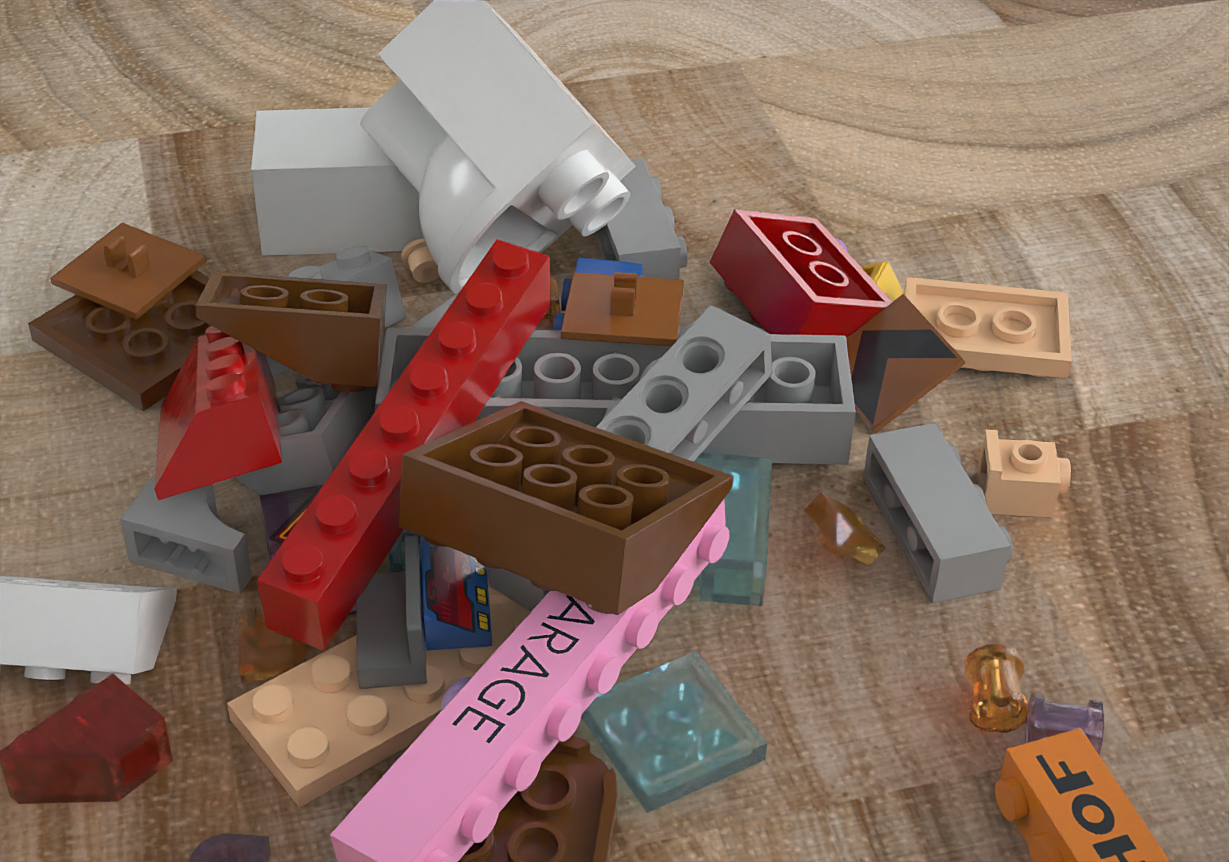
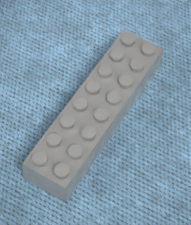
M386 327L375 402L376 410L434 328ZM534 330L475 421L523 401L597 427L603 420L609 406L614 401L623 399L640 381L645 368L652 361H659L671 347L561 339V331ZM771 334V376L694 461L848 465L856 411L846 336Z

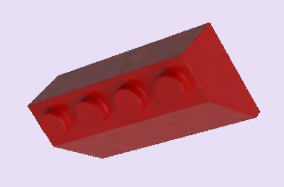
M213 326L206 329V335L197 338L161 405L154 485L158 501L282 463L276 387L266 355Z

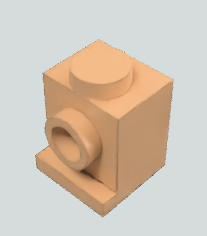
M985 430L977 469L978 485L984 493L986 506L991 514L1053 518L1058 495L1067 494L1071 479L1070 460L1068 458H1057L1055 442L998 439L997 430Z

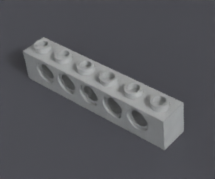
M710 305L694 323H688L681 330L676 343L659 361L654 360L645 368L640 381L623 399H618L609 406L603 420L596 428L694 462L771 376V334ZM485 566L490 587L529 611H532L550 592L535 587L529 579L504 569Z

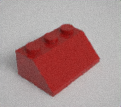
M734 209L709 262L724 280L726 288L735 293L749 310L750 317L769 334L846 336L847 338L892 303L890 298L817 218Z

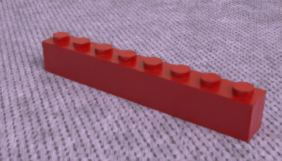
M496 239L256 580L266 629L325 651L404 530L398 527L402 455L475 422L550 307L549 255Z

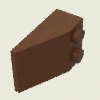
M212 272L196 304V317L316 383L331 384V387L337 391L359 392L365 390L366 386L377 387L384 346L387 284Z

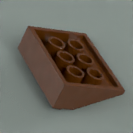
M520 401L402 455L398 527L423 536L432 545L450 547L475 557L483 566L504 569L529 579L537 588L558 591L583 601L590 609L596 612L619 615L656 591L733 487L734 476Z

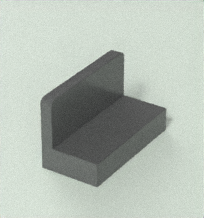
M418 535L405 536V571L375 574L357 600V676L359 689L427 683L422 568Z

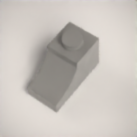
M154 474L120 518L129 562L241 594L252 578L246 535L243 532L230 528L218 519L213 485L211 484L158 501L154 490Z

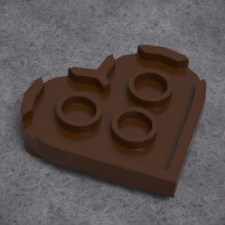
M571 736L564 742L559 741L541 762L539 772L532 784L524 791H517L499 812L496 824L490 834L479 843L474 842L458 862H609L618 806L616 772L613 767L608 770L605 762L590 753V743L586 740Z

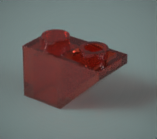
M111 674L91 689L78 694L69 704L34 728L21 733L12 743L0 750V765L10 797L18 804L118 802L174 761L165 718L114 674Z

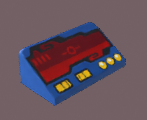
M420 535L426 651L492 646L488 578L485 566L481 565L475 557L453 548L432 545Z

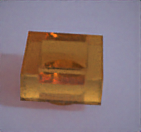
M820 492L806 507L805 511L820 528L815 534L816 538L837 558L843 559L848 554L871 565L886 549L852 508Z

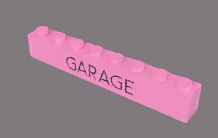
M724 500L656 591L619 615L596 612L590 609L583 601L558 591H550L330 834L337 862H458L474 842L479 843L483 841L494 828L499 812L517 791H524L532 784L539 772L541 762L559 741L564 742L573 735L579 725L583 712L598 694H605L613 687L621 667L637 648L643 649L650 643L661 619L674 604L680 605L686 600L693 587L694 580L708 563H715L721 558L729 541V529L725 527Z

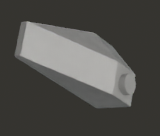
M303 375L295 380L298 387L297 390L283 397H276L282 463L234 477V479L284 509L300 507L321 485L325 484L372 417L375 409L378 383L377 387L366 386V389L363 391L342 392L333 389L331 384L316 383Z

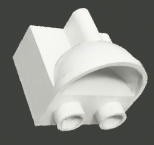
M434 0L378 53L400 80L364 114L360 124L420 193L419 216L422 232L428 249L438 265V275L453 293L457 294L460 292L496 239L542 253L572 225L582 236L595 233L610 222L628 202L631 193L620 181L636 165L518 33L485 0Z

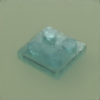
M697 651L613 685L607 693H599L581 716L647 813L766 760V740Z

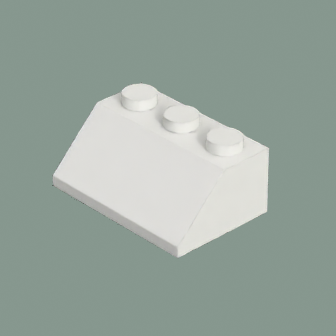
M0 576V673L1 664L25 666L24 677L59 680L66 678V669L90 671V682L130 684L131 674H137L154 668L176 602L177 588Z

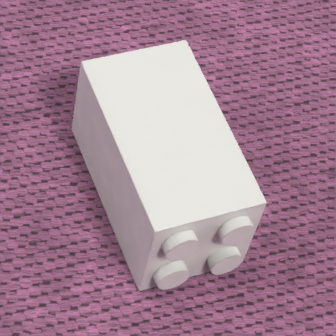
M371 107L263 110L256 112L251 173L262 256L338 253L354 246H365L374 252L403 251L409 243L424 238L419 216L420 193L360 124L362 117Z

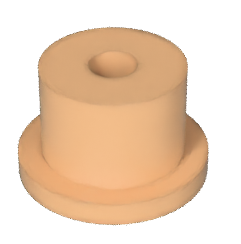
M425 238L417 239L403 249L401 253L403 265L411 270L416 281L426 283L440 277L438 275V265L428 249Z

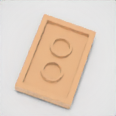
M906 277L904 295L963 358L965 364L961 368L1029 374L1036 377L1068 378L1072 363L1068 293Z

